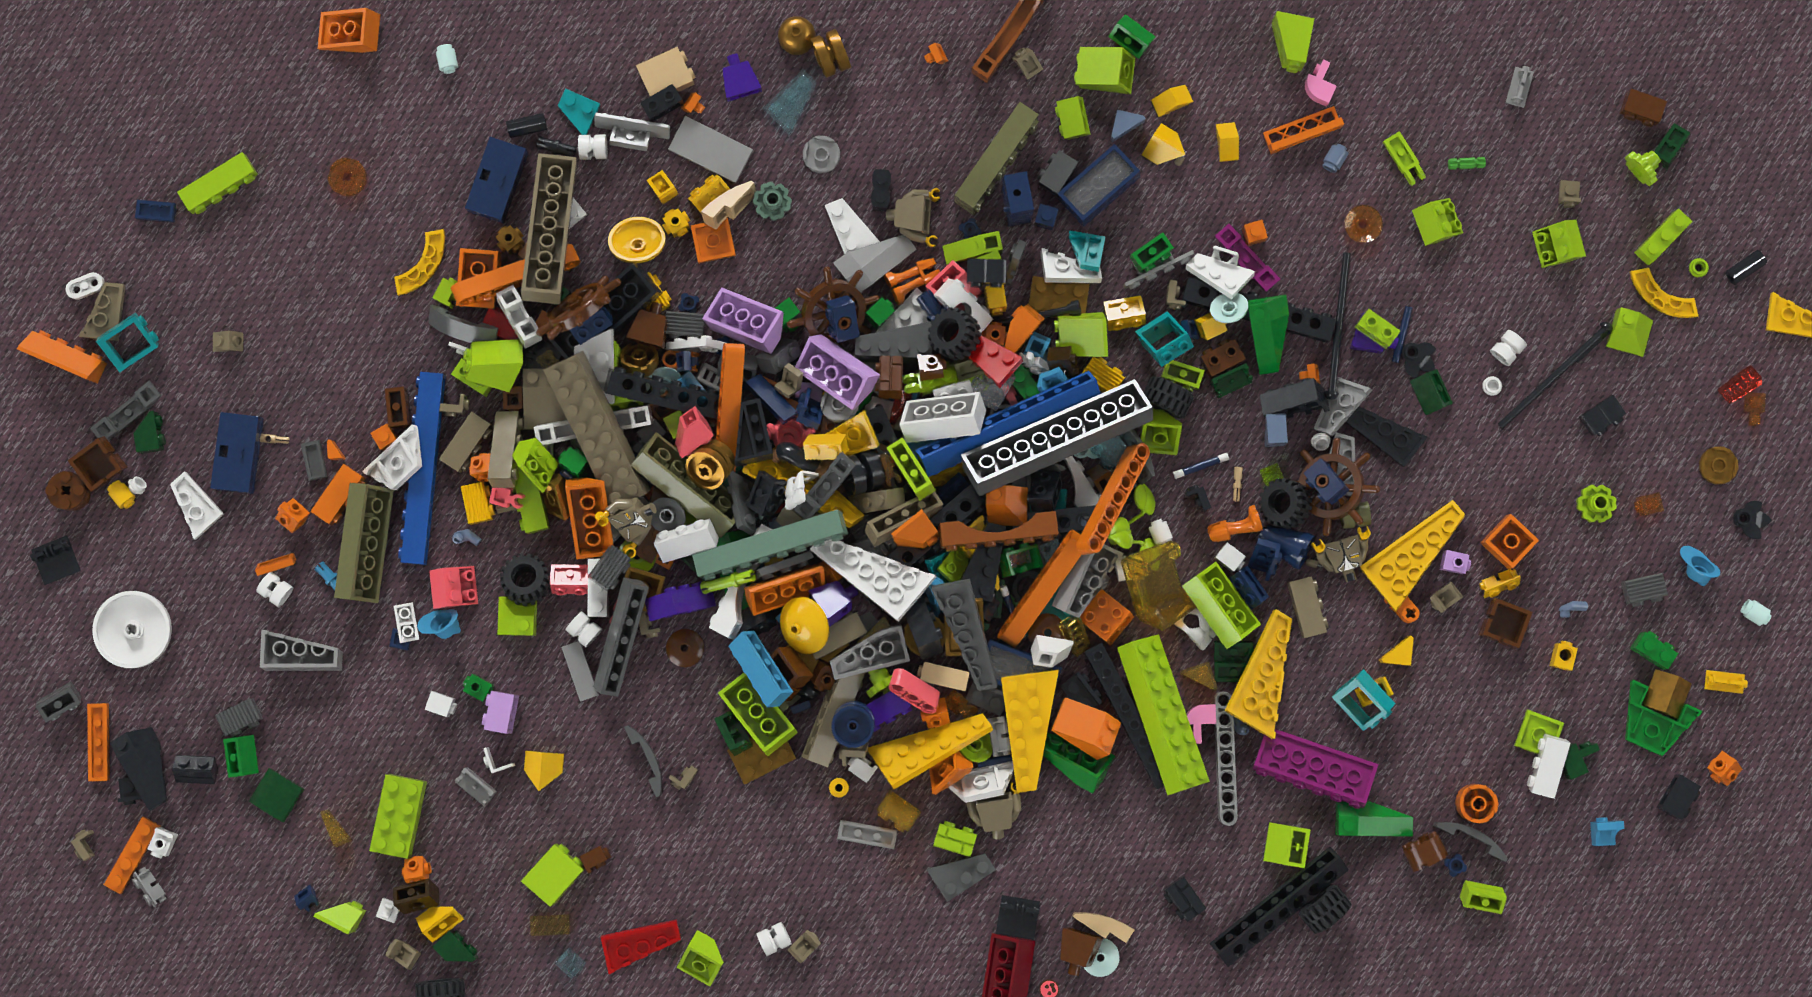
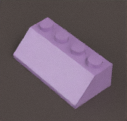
M721 287L702 319L710 330L772 354L781 339L784 313Z
M822 334L809 336L795 368L803 372L804 377L852 410H855L872 392L880 374Z

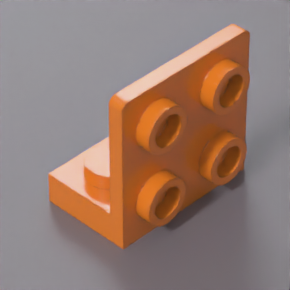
M1100 590L1078 620L1101 637L1107 645L1111 646L1134 616L1104 590Z

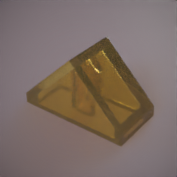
M1209 661L1180 671L1181 675L1213 691H1216L1218 688Z

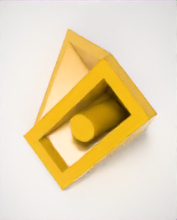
M1162 123L1142 153L1143 157L1156 165L1186 155L1178 133Z
M525 751L524 771L538 791L563 773L564 754Z

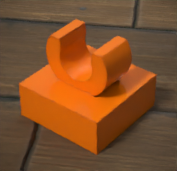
M933 43L928 46L931 52L924 56L927 63L931 64L936 61L938 64H944L948 62L941 44Z
M695 92L690 94L681 109L687 113H691L692 110L702 113L705 107L699 103L701 96Z
M1308 364L1307 371L1299 372L1300 380L1314 378L1320 384L1318 365Z

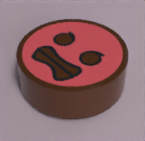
M1046 979L1040 984L1039 991L1042 997H1056L1059 993V987L1054 980Z

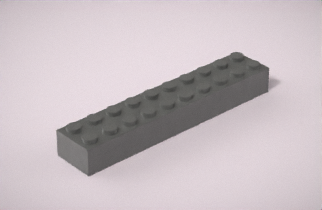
M1134 379L961 454L962 468L977 494L981 496L1153 421V407Z

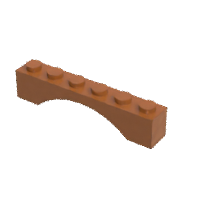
M1019 0L1000 31L972 67L971 73L985 83L989 82L1044 0Z
M1056 511L1036 513L1023 525L1004 532L979 531L960 521L944 522L938 526L941 549H946L948 552L956 551L958 547L975 549L977 545L995 547L996 543L1014 545L1016 544L1015 541H1023V543H1033L1035 539L1052 541L1059 534Z

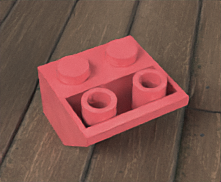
M953 260L926 285V289L931 290L935 294L948 278L958 279L965 285L964 290L967 293L971 292L977 298L982 294L980 288H973L971 284H967V272ZM959 303L955 307L963 311L965 310V307L962 303Z
M696 406L679 417L675 444L679 455L683 458L690 456L700 445L707 444L711 437L714 436L709 423Z
M474 566L449 567L429 571L433 609L478 604Z

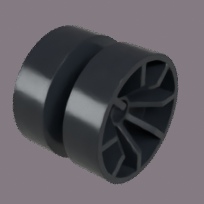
M870 449L857 454V457L855 455L848 456L857 464L842 483L849 496H858L866 493L867 489L873 491L885 486L884 468L875 450Z

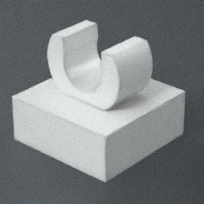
M382 898L376 917L395 923L399 910L393 905V901Z

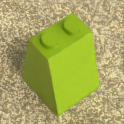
M1277 11L1271 24L1282 68H1286V71L1297 73L1302 70L1307 60L1315 18Z
M1080 47L1077 54L1078 67L1074 75L1077 86L1082 89L1131 94L1135 57L1123 47Z
M1103 312L1082 313L1077 316L1069 314L1057 316V321H1054V330L1058 332L1055 347L1071 346L1073 354L1076 353V356L1108 357L1107 322Z
M516 339L472 342L469 349H465L463 359L466 360L463 367L465 380L510 392L523 365V345L521 341Z
M557 843L548 850L521 880L523 884L550 907L557 903L585 870L582 861L575 856L573 858L568 854L570 850L563 844L558 845Z

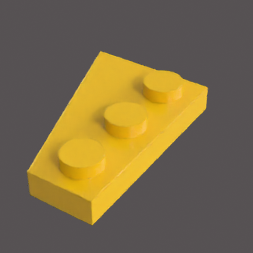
M1772 292L1770 294L1766 331L1812 338V312Z

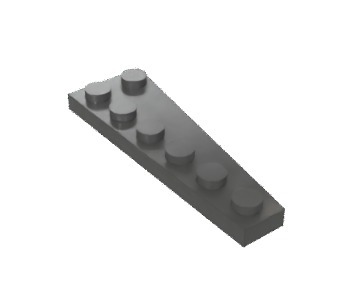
M970 579L933 585L931 588L946 617L948 626L953 632L954 639L959 645L962 657L968 665V670L978 691L997 688L998 682Z

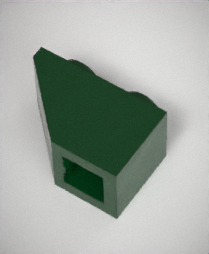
M149 411L133 433L137 453L144 454L164 450L163 445H166V439L164 434H161L160 427L163 426V420L161 415H158V412Z
M449 930L433 946L445 961H475L478 958L476 955L478 951L471 944L467 945L463 941L464 936L458 930Z

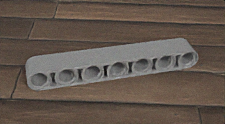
M1218 692L1213 700V704H1216V724H1214L1218 819L1223 825L1231 826L1236 823L1238 817L1234 717L1225 711L1227 704L1221 706L1218 702V698L1221 695H1225L1229 702L1231 695L1228 692ZM1222 714L1227 715L1229 719L1226 725H1222L1219 722V717ZM1222 734L1229 736V742L1225 745L1220 742ZM1224 753L1230 756V761L1227 764H1223L1220 759ZM1228 772L1231 780L1225 784L1222 782L1221 777L1224 773ZM1225 792H1229L1232 796L1231 801L1228 803L1222 800V795ZM1227 811H1230L1233 816L1230 822L1223 820V814Z

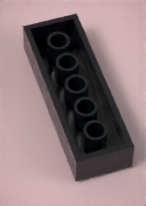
M632 263L616 277L621 280V285L609 292L611 301L609 304L604 305L612 316L613 325L599 334L613 329L614 337L637 316L640 309H646L663 293L639 264ZM570 330L561 332L553 340H550L565 359L573 356L574 347L579 345Z

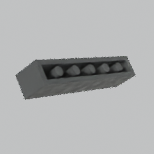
M623 577L593 685L600 694L619 696L649 589L641 580Z

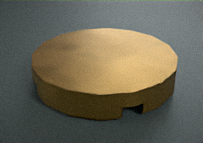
M1713 447L1702 454L1699 461V470L1702 477L1712 484H1725L1736 476L1738 460L1730 449Z

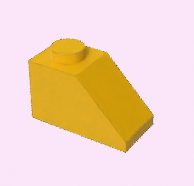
M430 907L415 918L422 933L432 943L464 920L453 907Z

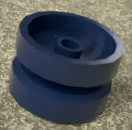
M858 701L846 702L834 713L831 723L833 736L841 745L848 748H857L865 745L871 739L874 732L875 718L871 709L866 704ZM851 722L856 723V727H853V725L850 724V723H851Z

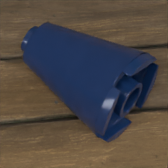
M1272 525L1263 527V531L1259 534L1261 539L1281 544L1279 552L1282 553V559L1298 570L1303 566L1307 558L1306 555L1309 549L1311 550L1312 548L1311 543L1315 539V536L1310 533Z

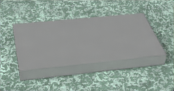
M687 116L684 117L668 148L669 151L735 184L753 152V149Z

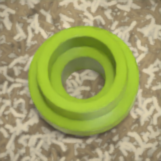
M1697 258L1689 264V272L1694 277H1703L1708 272V263L1704 259ZM1700 265L1701 271H1697L1695 266Z

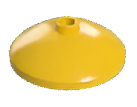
M646 217L625 219L616 224L608 236V245L611 253L623 262L636 264L650 261L658 256L663 250L666 241L665 232L661 225Z
M807 597L793 598L784 605L780 615V627L787 643L794 650L802 654H813L820 651L827 643L829 637V623L823 609L815 601Z

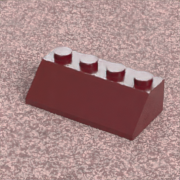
M995 933L991 934L982 997H1027L1035 947L1034 940Z

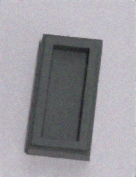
M321 440L302 443L301 448L308 481L327 478L328 473Z

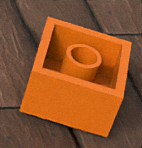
M1508 514L1480 544L1507 569H1512L1539 540L1512 514Z

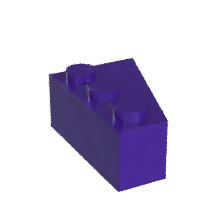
M701 582L691 584V587H689V584L678 586V590H676V587L664 589L665 593L645 599L649 621L714 607L716 603L713 592L703 594L702 590L706 588H700Z
M891 691L867 704L875 718L874 732L881 728L879 724L883 722L889 724L896 720L895 715L900 712L902 715H905L913 710L911 708L912 704Z

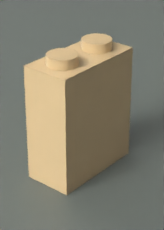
M678 47L636 65L650 96L671 84L675 86L678 92L695 85L693 79L696 77L692 68H687L685 64L688 61L684 51H679Z
M924 662L923 666L919 665L917 677H920L926 683L965 692L970 672Z

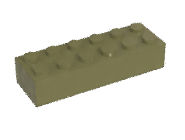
M1018 103L954 196L956 204L972 215L975 211L979 212L985 204V196L990 197L995 190V182L997 180L1001 181L1006 174V166H1011L1017 158V150H1022L1028 142L1029 133L1033 135L1038 128V113L1023 103Z
M655 432L642 447L630 466L668 497L677 501L683 509L687 510L697 520L710 519L717 535L722 538L735 523L731 507L734 504L732 495L728 494L727 488L722 484L712 490L703 489L694 484L686 473L685 465L688 457L681 458L678 449Z
M349 484L334 598L369 603L379 602L394 490L369 484Z

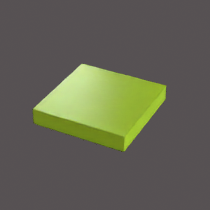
M1526 710L1514 746L1539 754L1538 743L1540 738H1543L1544 734L1559 738L1564 723L1531 710Z

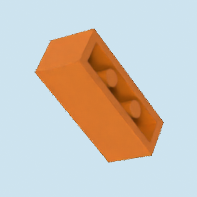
M343 464L310 512L330 525L338 524L343 517L342 512L347 506L349 484H365L363 481L366 478Z

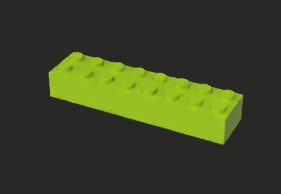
M1159 634L1117 647L1167 795L1210 782Z

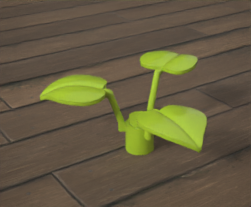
M1139 484L1134 491V501L1141 510L1140 514L1129 521L1124 517L1117 518L1108 536V540L1111 545L1118 544L1123 549L1131 548L1132 544H1140V555L1143 561L1152 570L1157 571L1160 564V552L1157 544L1155 545L1151 538L1145 539L1144 542L1133 540L1130 530L1131 523L1142 517L1145 513L1152 515L1155 510V499L1151 490L1145 484Z

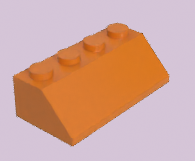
M42 330L39 333L32 331L17 347V350L97 384L107 365L106 362L102 361V356L93 352L91 356L85 354L86 349L76 345L74 348L67 346V341L57 338L56 341L50 339L51 334Z
M586 477L568 479L565 482L576 559L600 557L610 545L614 546L610 521H608L606 526L602 527L598 524L599 521L595 519L597 512L604 513L608 507L605 483L603 480Z
M816 563L744 587L746 601L753 616L782 607L789 600L796 597L809 598V590L825 585L824 568Z

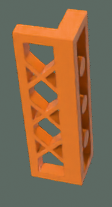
M1333 106L1263 132L1270 153L1273 154L1343 127L1344 122L1342 117H1338ZM1332 113L1333 121L1327 123L1321 121L1324 114ZM1308 120L1317 122V126L1314 128H1304ZM1294 126L1300 129L1298 134L1292 136L1286 134L1289 127ZM1277 133L1282 135V138L1271 143L1269 135Z

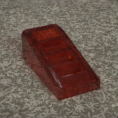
M1749 365L1718 388V392L1731 404L1761 386L1762 377ZM1730 389L1734 394L1731 395L1727 390Z
M903 382L902 399H894L891 409V425H895L903 413L906 401L912 400L913 393H905L904 386L907 384Z

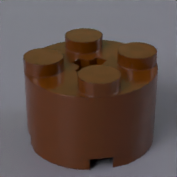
M69 471L55 474L49 480L45 489L50 503L56 508L67 511L82 509L87 505L91 496V491L79 475Z
M1436 831L1429 834L1425 833L1417 837L1418 840L1402 845L1403 852L1413 872L1422 870L1421 866L1429 867L1449 855Z

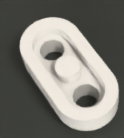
M94 272L68 282L66 293L75 300L85 298L101 291L105 282L104 278ZM94 280L98 281V284L96 286L92 285V282ZM76 287L80 288L79 293L74 292Z

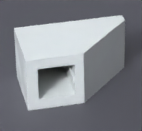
M1036 635L1031 647L1033 664L1054 667L1068 657L1074 644L1073 641Z

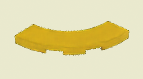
M444 229L425 232V248L420 261L406 273L394 277L398 296L418 289L436 272L445 249Z
M1650 268L1630 271V276L1636 290L1653 308L1673 317H1698L1695 298H1679L1667 294L1655 282Z

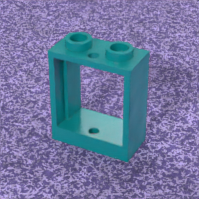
M1168 311L1135 331L1142 346L1161 367L1194 347L1188 333ZM1172 331L1178 336L1158 350L1151 345Z
M136 312L99 336L96 340L119 373L156 349L159 345L157 342L159 338L156 333L149 331L146 327L148 323L142 315L138 316ZM134 323L150 345L124 361L108 339Z
M1364 669L1342 685L1332 696L1337 704L1363 731L1368 727L1373 729L1380 722V718L1386 719L1392 713L1391 708L1396 704ZM1357 687L1380 709L1371 718L1349 695Z

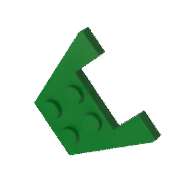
M1631 680L1625 740L1659 756H1663L1679 739L1678 737L1701 715L1702 711L1684 704L1677 721L1642 706L1649 686Z

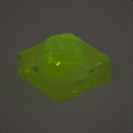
M1278 463L1260 470L1266 486H1269L1270 481L1284 478Z

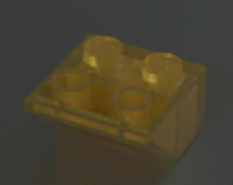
M892 790L888 791L876 809L879 811L877 814L885 821L890 819L895 822L894 827L901 832H904V830L909 832L922 812Z

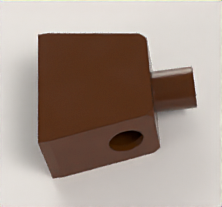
M652 302L649 311L639 310L627 334L629 341L664 350L668 319L666 316L660 315L662 304Z
M1070 927L1063 928L1060 959L1070 963L1068 974L1079 976L1081 966H1092L1103 937Z

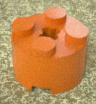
M1470 784L1458 791L1455 806L1459 815L1466 821L1484 823L1488 822L1497 812L1498 799L1496 794L1487 786ZM1477 799V801H1480V805H1477L1475 808L1473 802Z

